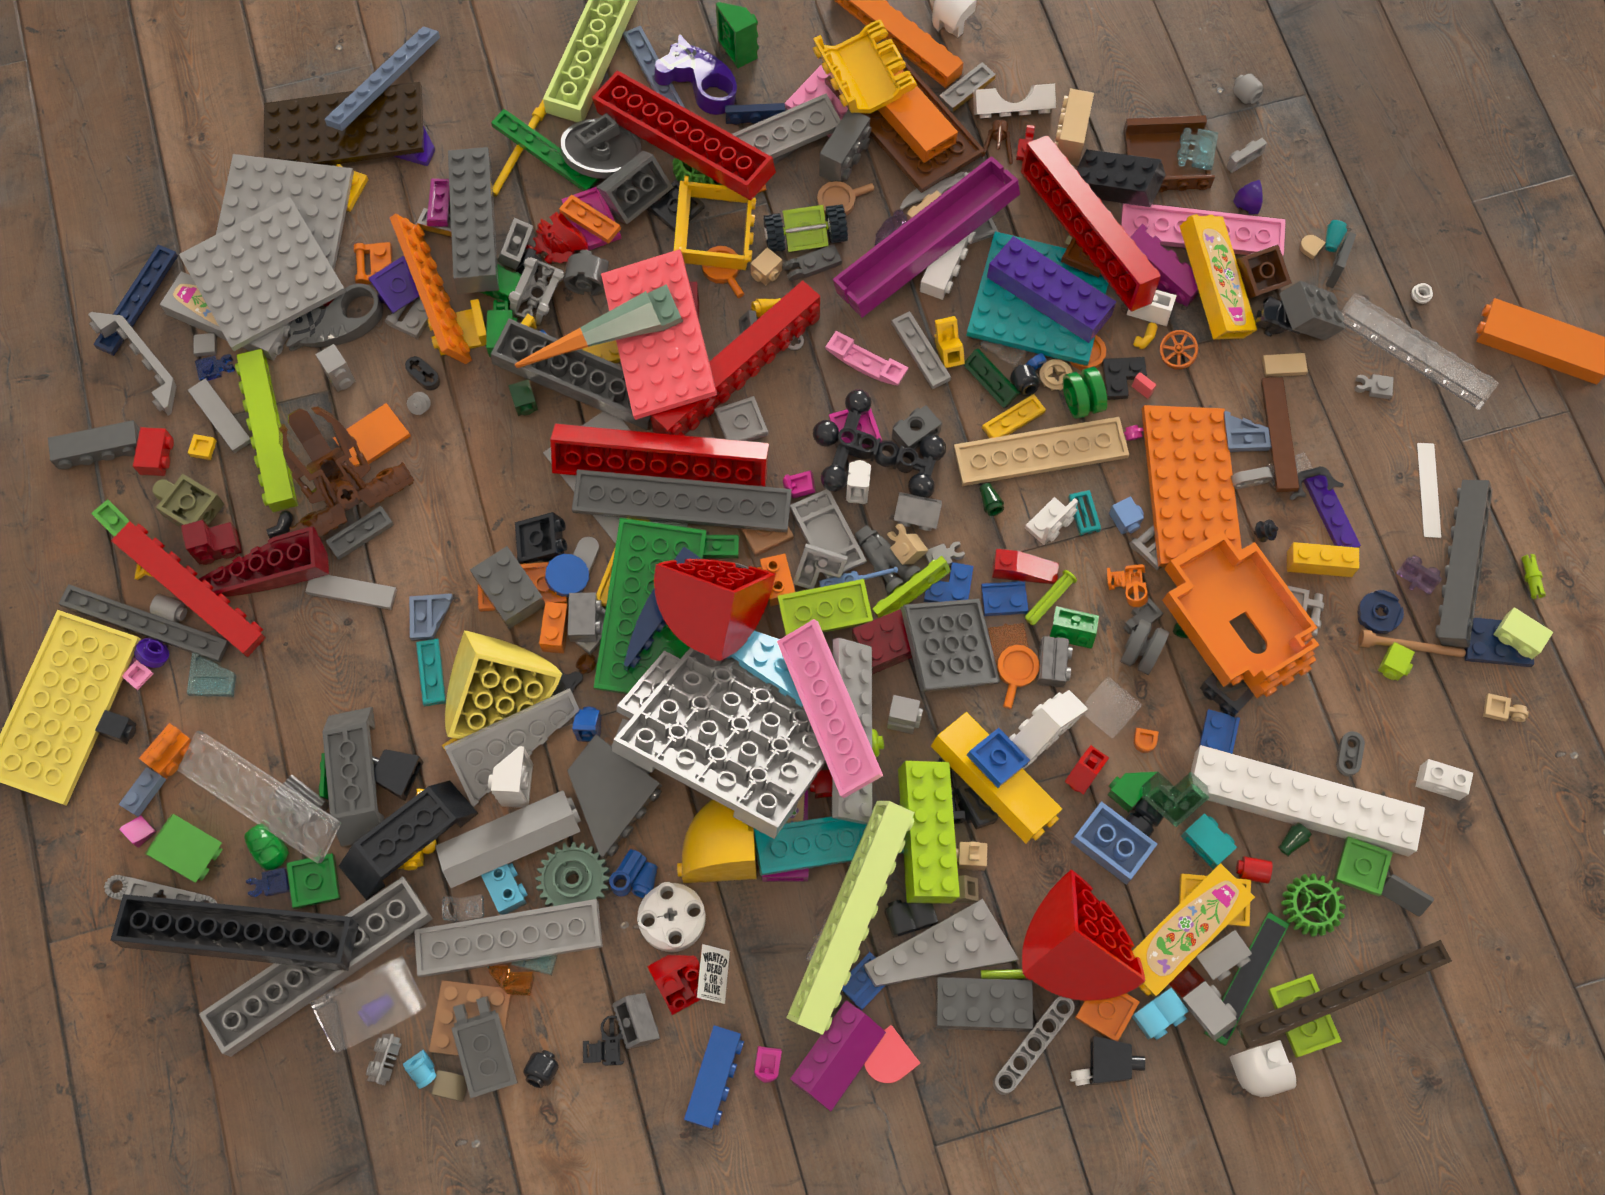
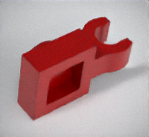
M1027 125L1025 139L1019 138L1016 160H1024L1027 143L1034 141V125Z

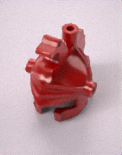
M555 212L549 217L553 225L541 219V223L537 225L538 229L535 231L538 236L533 238L536 246L533 248L531 245H526L527 249L531 248L536 251L535 255L546 252L548 255L544 260L548 264L552 262L562 264L567 262L569 256L573 255L574 251L589 249L584 235L562 212Z

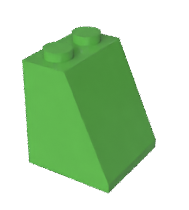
M171 814L145 854L196 883L198 879L201 881L204 879L209 871V868L206 866L211 859L215 861L223 849L220 848L222 842L180 817Z

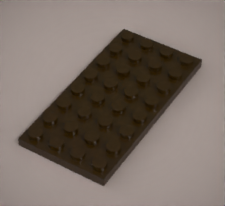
M420 82L389 86L343 131L327 126L325 118L354 91L264 103V158L335 165L424 152L422 85Z

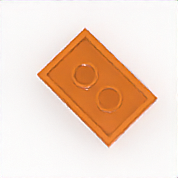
M387 403L346 429L350 436L354 437L357 441L359 450L364 454L368 464L411 437L408 430ZM334 437V438H333L334 441H335V442L337 443V445L339 446L336 437ZM354 447L349 449L352 456L349 460L353 465L360 464L356 457L357 453Z

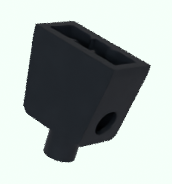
M387 749L382 752L380 759L372 756L375 783L406 801L424 763L420 756Z
M1096 1036L1090 1039V1073L1093 1075V1078L1090 1079V1085L1129 1081L1132 1079V1070L1145 1071V1056H1132L1131 1044Z

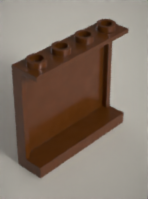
M1206 115L1126 119L1123 129L1126 155L1155 158L1162 161L1166 176L1159 192L1167 190L1185 191L1187 189L1205 190L1211 188L1215 179V175H1211L1204 130L1207 124Z

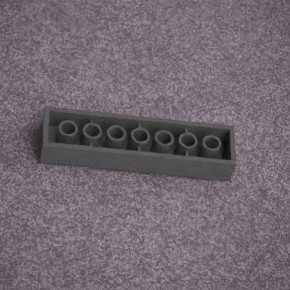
M489 148L448 150L453 277L457 294L499 290L492 163Z
M508 319L491 353L493 365L645 430L648 429L651 423L650 416L637 420L633 417L622 366L579 349L516 368L515 364L558 339Z

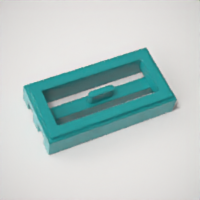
M1090 490L1069 494V502L1074 498L1078 499L1086 528L1083 527L1078 506H1076L1077 512L1074 514L1079 535H1084V533L1091 534L1093 531L1100 532L1101 525ZM1084 496L1086 497L1094 526L1090 524L1082 498Z

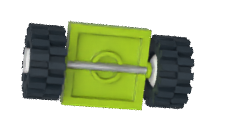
M842 204L826 206L827 221H825L823 205L782 210L784 227L780 213L763 216L767 247L772 252L785 250V236L788 252L829 246L827 230L831 243L848 240L847 220Z

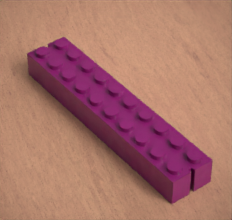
M991 156L833 278L837 294L847 304L850 303V307L863 318L1020 195L1018 179L1007 169L1004 170V167Z

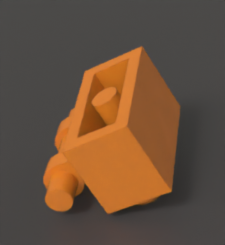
M169 723L139 759L167 779L178 770L182 760L192 754L196 743Z

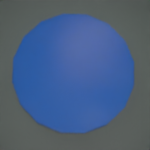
M562 554L554 557L549 562L545 571V580L548 587L556 592L557 595L569 597V593H581L589 581V570L581 558L573 554Z

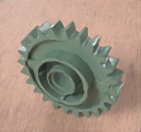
M575 842L572 843L570 848H568L566 843H563L562 850L555 846V854L547 852L549 860H541L544 867L537 868V871L542 875L535 878L537 882L541 883L536 889L543 891L539 897L541 900L547 899L545 902L547 907L552 904L553 906L598 898L605 899L602 891L609 890L605 883L609 882L610 877L605 876V874L610 872L607 867H603L606 864V860H599L601 855L598 852L593 854L594 848L592 846L585 850L584 843L579 848H577ZM576 874L579 876L577 883H567L570 875Z

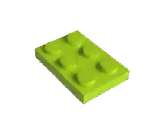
M1313 974L1270 988L1267 991L1276 1010L1320 990ZM1330 1014L1285 1033L1295 1058L1342 1042Z

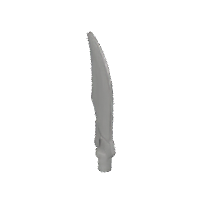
M960 172L955 174V176L940 181L922 193L915 189L903 200L900 209L903 210L912 204L922 201L925 196L933 194L936 190L941 194L969 173Z

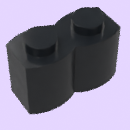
M896 900L888 903L889 907L885 908L884 911L893 938L922 930L938 923L932 903H902L901 900Z

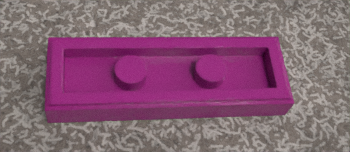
M431 179L427 226L448 227L450 211L449 179Z

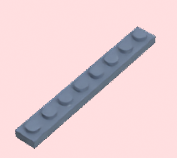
M427 27L419 29L417 33L325 118L326 125L343 131L440 38L439 32Z

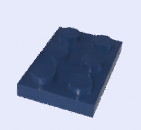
M1474 618L1470 647H1464L1466 651L1465 661L1532 667L1534 665V658L1522 656L1517 649L1502 643L1498 637L1493 635L1502 620Z

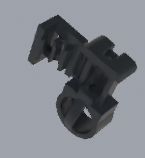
M607 1016L601 1023L602 1040H605V1042L598 1040L596 1044H589V1041H583V1063L601 1062V1060H606V1062H602L605 1066L622 1065L624 1061H620V1039H623L622 1030H620L617 1036L614 1034V1018L617 1019V1016ZM607 1019H609L610 1037L604 1031V1024ZM587 1045H589V1057H588Z

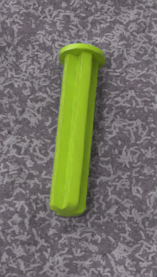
M1063 570V575L1025 615L1028 623L1035 625L1069 586L1077 582L1076 577L1071 572Z

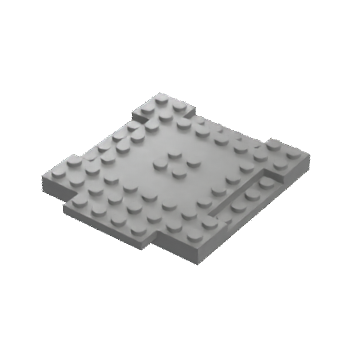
M690 647L685 655L679 659L663 651L617 705L616 712L630 718V720L614 738L612 752L651 773L656 768L734 810L733 817L773 839L776 838L797 807L798 801L826 763L804 707L796 704V700L788 694L786 696L781 694L779 688L773 684H766L739 666V662L732 657L715 661L710 659L708 655Z

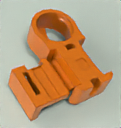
M1143 564L1126 566L1125 572H1111V569L1107 568L1109 590H1114L1115 587H1122L1124 589L1126 586L1125 595L1127 603L1132 607L1144 606L1149 598L1146 582L1143 583L1142 573H1146L1145 566ZM1138 592L1144 593V596L1140 599ZM1132 593H1134V599L1129 597Z

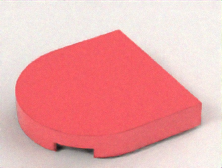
M890 1025L884 1030L886 1034L864 1064L870 1077L881 1083H895L920 1065L919 1060L893 1026Z

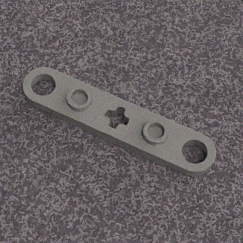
M121 875L111 876V878L107 879L108 881L105 882L104 886L106 894L117 900H122L123 894L156 897L163 892L168 899L217 903L210 896ZM121 881L123 884L122 890L113 893V884Z

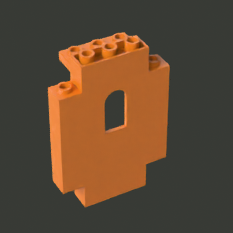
M1221 531L1170 560L1164 568L1177 587L1169 591L1162 601L1223 687L1230 683L1235 686L1244 680L1257 699L1263 695L1267 698L1277 691V686L1282 684L1285 687L1295 680V675L1303 676L1312 670L1310 666L1316 661L1313 651L1319 646L1312 635L1317 626L1255 542L1237 551L1224 532ZM1245 613L1266 643L1265 651L1261 654L1251 652L1229 623L1231 620Z

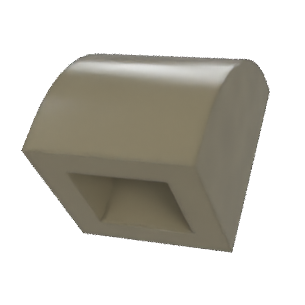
M966 875L958 876L960 897L953 903L978 902V878Z
M437 1070L431 1094L437 1097L464 1102L467 1090L465 1077Z

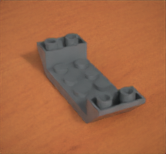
M373 707L330 715L322 731L330 818L342 847L353 845L385 820L384 815L378 812L370 737V730L375 729Z

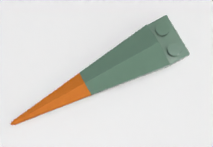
M666 284L649 293L643 292L520 360L515 366L520 368L582 348L627 337L663 331L683 322Z

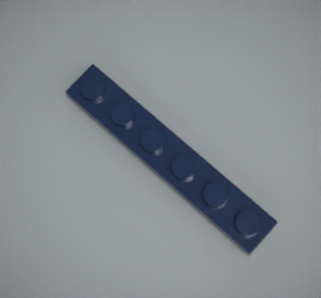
M157 245L113 315L123 316L128 324L133 327L177 259V253ZM117 331L106 338L100 333L93 345L97 349L114 356L124 340Z

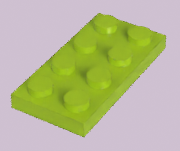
M864 579L778 595L777 597L785 636L813 619L818 621L822 632L859 626L873 621Z

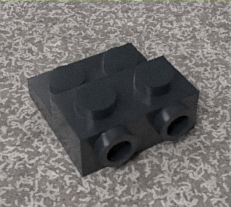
M554 512L515 522L518 562L520 564L539 560L548 562L554 557L564 554V551L567 550V542L562 535V531L566 529L564 520Z

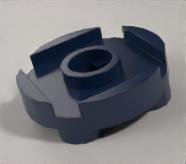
M1376 590L1365 595L1360 601L1357 610L1358 622L1373 633L1389 634L1402 622L1404 617L1403 606L1401 608L1398 602L1399 599L1391 592ZM1380 607L1383 608V613L1386 616L1377 615L1375 610H1378Z

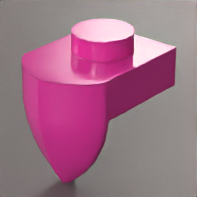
M811 471L792 476L786 474L784 476L783 487L784 489H792V498L816 493L814 477Z
M757 1047L754 1074L760 1081L769 1083L777 1079L782 1053L781 1049Z

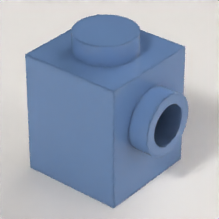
M1131 496L1112 505L1109 512L1121 534L1137 531L1144 519L1141 507L1139 505L1136 506Z

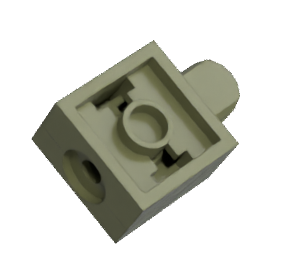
M184 474L179 477L175 484L161 479L153 486L155 497L161 501L156 509L164 518L180 528L182 525L203 520L208 526L225 505L216 493Z

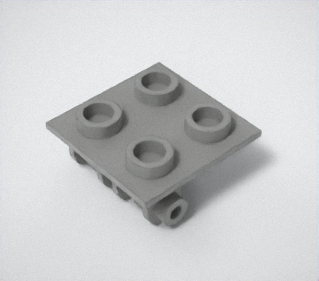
M382 1034L381 1038L378 1037L374 1046V1051L376 1052L374 1061L369 1062L366 1070V1075H368L367 1081L385 1086L386 1082L390 1080L392 1069L383 1066L394 1067L393 1064L387 1063L385 1060L386 1058L397 1059L387 1054L398 1055L401 1038L394 1037V1034Z

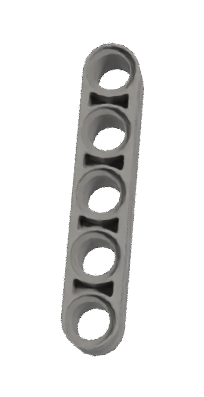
M1060 996L1049 1006L993 1080V1087L997 1093L1006 1095L1012 1092L1074 1011V1003L1070 998ZM1062 1002L1067 1005V1014H1061L1057 1011V1003ZM1043 1021H1050L1053 1024V1032L1047 1033L1042 1027ZM1030 1039H1034L1039 1043L1038 1051L1035 1052L1029 1049L1028 1041ZM1015 1058L1023 1059L1025 1062L1024 1070H1017L1014 1067L1013 1061ZM1004 1076L1010 1080L1011 1086L1009 1089L1000 1087V1077Z

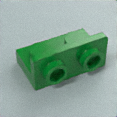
M1056 606L1049 637L1066 638L1069 640V644L1091 649L1097 634L1099 616Z

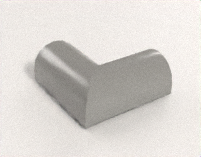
M806 544L793 584L814 589L819 572L841 578L848 556Z

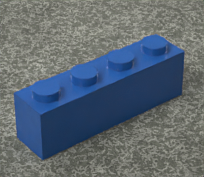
M713 1026L684 1118L686 1122L713 1130L714 1125H719L723 1111H719L721 1101L726 1102L730 1090L726 1085L729 1077H734L737 1064H734L736 1054H741L744 1045L740 1033Z

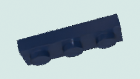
M785 103L725 106L726 124H756L784 112Z

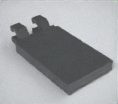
M488 997L476 999L480 1015L469 1019L465 1004L453 1007L457 1022L454 1023V1027L451 1029L470 1098L518 1083L499 1013H496V1010L491 1011Z

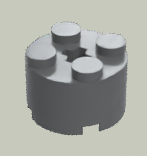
M581 250L579 254L569 256L564 276L566 288L581 295H584V291L591 292L590 296L602 294L604 292V285L601 274L608 272V260L594 256L588 250Z

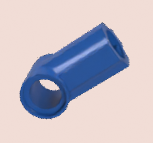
M630 849L616 872L609 879L612 892L620 897L628 895L631 891L632 883L647 861L645 856L636 850ZM623 879L627 883L624 887L618 888L615 886L616 881Z

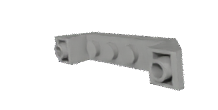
M96 312L89 313L88 315L92 321L89 325L96 334L100 332L106 338L117 331L123 340L126 338L131 343L129 347L136 356L138 354L142 356L143 360L141 362L146 369L155 372L154 378L160 387L151 392L155 399L152 402L159 412L163 410L169 416L172 413L177 387L172 376L123 316Z

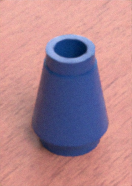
M645 863L631 885L634 895L644 898L654 889L658 869L655 864Z

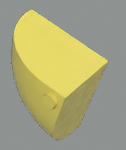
M464 630L453 664L445 708L447 736L462 739L550 698L560 681L562 673L552 663L527 649L500 639Z

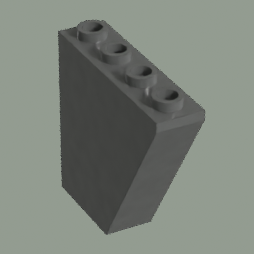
M596 734L567 770L598 853L606 859L608 856L612 857L620 847L618 845L623 837L626 839L633 831L634 827L632 825L637 819L641 820L647 813L648 809L646 807L651 800L655 802L662 793L660 790L662 785L633 762L612 752V746Z

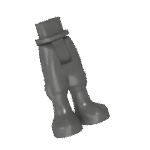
M868 525L855 533L856 538L859 540L858 545L862 547L873 565L874 571L890 569V566L898 568V574L901 578L897 577L894 573L881 575L887 583L886 591L889 595L897 587L908 582L914 574L922 571L916 565L910 567L902 565L890 549L891 545Z

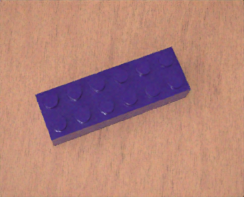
M1014 236L989 263L987 278L1088 343H1090L1113 314L1116 305L1115 300Z

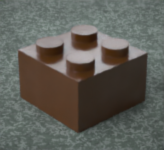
M1279 245L1260 250L1236 260L1248 300L1292 284Z

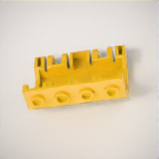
M876 20L866 25L858 35L836 46L824 45L821 35L813 38L815 43L813 51L817 59H822L823 63L821 65L825 74L831 75L832 79H830L834 90H839L841 94L839 99L843 107L847 106L851 113H872L900 99L903 94L917 86L910 71L894 76V74L902 71L906 64L892 39L876 44L889 34L881 20Z

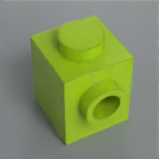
M1394 642L1387 649L1378 671L1391 680L1398 681L1403 675L1408 676L1413 667V664L1410 662L1415 652Z

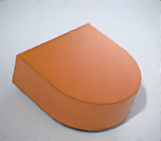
M1136 728L1133 741L1135 748L1142 753L1151 752L1157 745L1159 732Z

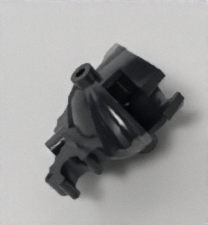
M1271 296L1264 299L1262 311L1258 310L1255 321L1257 326L1266 329L1264 334L1271 337L1273 334H1280L1289 330L1299 335L1300 332L1292 330L1282 300L1279 301Z

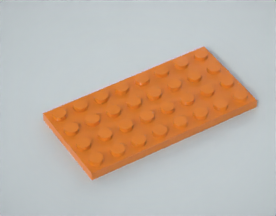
M1144 405L1141 410L1158 566L1166 567L1170 560L1221 531L1224 532L1237 551L1242 550L1235 489L1231 480L1233 475L1231 457L1227 446L1223 414L1225 409Z

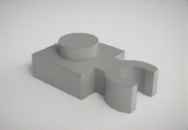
M1372 374L1370 379L1365 375H1358L1355 381L1363 384V386L1357 385L1355 387L1356 392L1369 391L1370 397L1390 399L1392 397L1393 377Z
M954 542L950 548H946L945 544H941L928 549L929 551L925 554V558L929 564L931 561L943 556L948 565L951 566V559L960 560L964 558L965 552L956 553L954 549L959 548L961 543Z

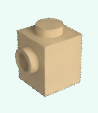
M766 248L750 263L752 277L757 282L761 281L764 285H767L770 281H775L782 271V259L769 248Z

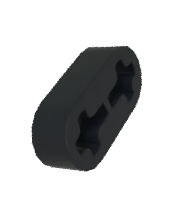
M413 356L407 359L405 363L407 373L418 384L430 391L438 388L440 379L433 368L420 357ZM412 365H415V366H418V365H419V368H420L421 371L419 372L416 368H413V369H412L411 366H412ZM426 375V376L429 377L430 379L433 378L434 381H433V382L426 381V379H425L424 376Z

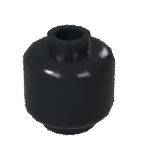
M1019 365L1010 375V381L1020 392L1019 395H1033L1041 383L1035 368L1031 365Z
M543 1050L542 1053H532L523 1070L526 1082L536 1088L549 1086L559 1069L558 1062L554 1059L555 1055L547 1050Z

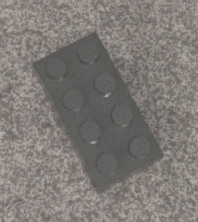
M938 977L936 980L935 1029L1030 1032L1033 1029L1032 980Z

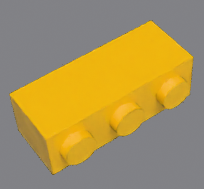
M1293 542L1287 551V572L1353 577L1359 569V548Z

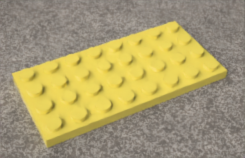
M57 610L0 733V783L67 806L99 735L95 729L104 710L109 711L124 679L122 676L128 670L134 656L135 647L141 640L139 637Z

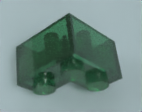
M1157 772L1142 786L1143 799L1175 827L1179 826L1210 798L1207 785L1192 772L1188 773L1175 786Z

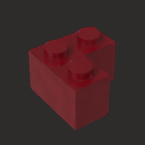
M203 520L181 526L186 550L199 565H208L215 560L233 558L236 554L242 553L237 530L231 522L209 528Z

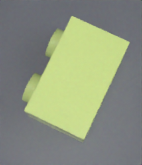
M1514 607L1505 615L1493 635L1498 637L1502 643L1517 649L1522 656L1533 659L1541 653L1553 632Z

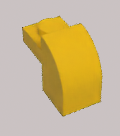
M952 316L935 320L936 334L934 337L936 348L945 368L965 364L964 349L958 336L956 317Z

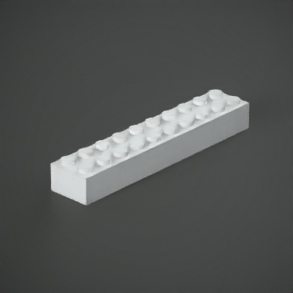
M1202 745L1195 752L1186 794L1294 825L1299 822L1308 829L1344 839L1349 836L1408 857L1417 851L1425 807Z

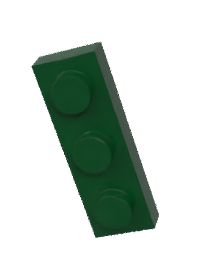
M975 349L966 359L965 364H963L966 369L1003 408H1007L1019 395L1020 392L980 349Z

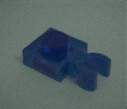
M227 354L218 360L216 355L196 360L195 364L199 380L202 381L206 378L209 381L222 377L221 371H235L233 364L226 365L228 362L233 361L232 356Z
M286 868L262 872L261 880L256 878L246 880L248 885L256 884L255 890L247 892L251 897L260 895L262 891H264V895L267 897L290 892Z

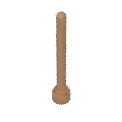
M1362 629L1358 638L1359 647L1370 648V646L1374 645L1390 647L1396 642L1410 650L1464 657L1466 655V651L1462 648L1376 636L1371 630Z

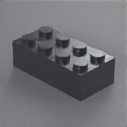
M1086 149L1076 169L1082 179L1089 184L1091 190L1101 200L1151 207L1166 176L1161 159Z

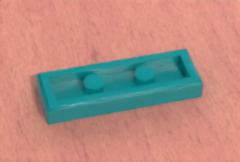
M439 639L416 642L423 706L446 703L440 641Z

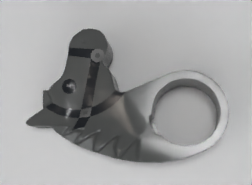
M350 285L345 288L346 293L336 297L326 309L322 310L317 307L291 321V328L289 330L291 337L286 346L289 347L290 351H295L303 346L328 347L333 344L340 345L360 338L371 331L383 316L381 300L368 285ZM361 296H368L374 299L373 308L367 315L360 318L347 317V308L354 299Z

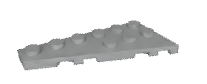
M570 688L444 747L473 807L486 793L491 792V789L488 788L489 775H493V769L497 764L519 746L524 747L530 756L534 749L547 741L548 737L557 728L560 729L579 711Z
M981 899L864 964L863 967L874 987L935 975L939 976L985 966H995L1007 962L1012 963L1017 962L1019 959L984 900Z

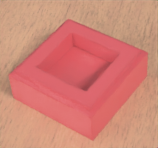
M1139 373L1135 377L1132 387L1149 399L1154 392L1156 384L1142 373Z

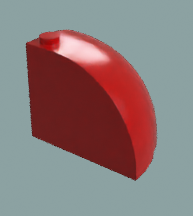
M685 559V563L677 564L676 560H670L656 564L654 574L655 596L666 624L683 643L700 653L708 655L710 659L715 661H721L737 652L754 632L767 606L776 575L756 567L749 566L748 569L736 568V563L708 559Z
M1072 869L1049 891L1030 922L1023 943L1022 974L1028 980L1034 981L1047 991L1075 1000H1104L1128 993L1146 981L1141 960L1139 957L1135 958L1131 949L1134 947V944L1121 921L1105 900L1099 901L1091 893L1093 888Z

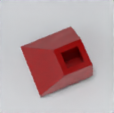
M667 955L647 966L672 1015L701 1000V998H697L700 964L696 956Z

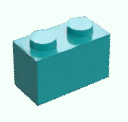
M1205 813L1181 835L1212 869L1216 868L1237 848L1233 838L1229 834L1223 833L1218 828V823L1215 819L1207 816Z

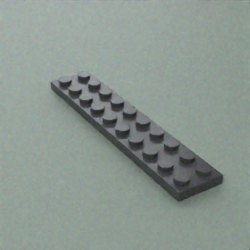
M577 470L572 512L787 533L792 489Z

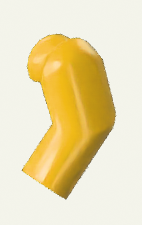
M1156 323L1148 324L1143 338L1136 336L1133 343L1134 347L1145 349L1155 338L1158 329Z

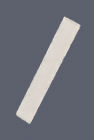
M1417 443L1424 537L1441 538L1434 444Z

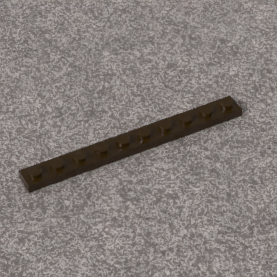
M1439 940L1240 1024L1236 1028L1246 1049L1450 963L1452 960L1442 941Z

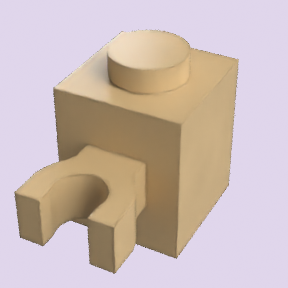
M898 524L895 526L899 530L898 536H896L894 531L887 534L891 540L896 541L890 549L902 565L914 564L929 550L917 534H906V528L903 524Z
M959 843L958 848H956L957 868L985 871L987 867V843Z

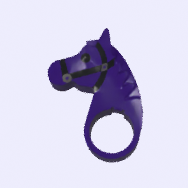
M681 35L678 36V43L670 45V53L656 61L655 82L662 86L669 85L673 81L691 82L696 103L703 111L713 115L725 114V106L735 104L737 84L731 70L709 52L689 45ZM709 87H717L728 95L717 98L709 96L704 91Z

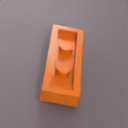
M572 194L559 208V211L565 217L608 244L621 230L618 223Z

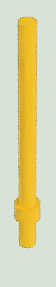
M543 100L539 107H536L533 111L532 119L528 124L534 130L539 121H542L546 115ZM516 145L493 185L494 196L498 195L523 151V148L519 145Z

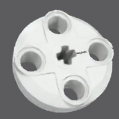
M670 882L661 883L643 898L637 917L640 931L645 940L656 949L665 952H678L692 946L701 936L706 921L704 905L697 893L683 884ZM672 891L673 896L670 899H663V893ZM693 908L701 910L700 914L696 917L689 916V911ZM647 918L655 919L654 924L649 927L644 926L643 922ZM679 935L682 937L680 943H670L673 936Z

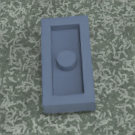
M146 767L119 805L139 817L166 779Z

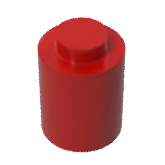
M1243 856L1242 860L1237 861L1236 873L1239 874L1240 879L1269 884L1272 875V861Z

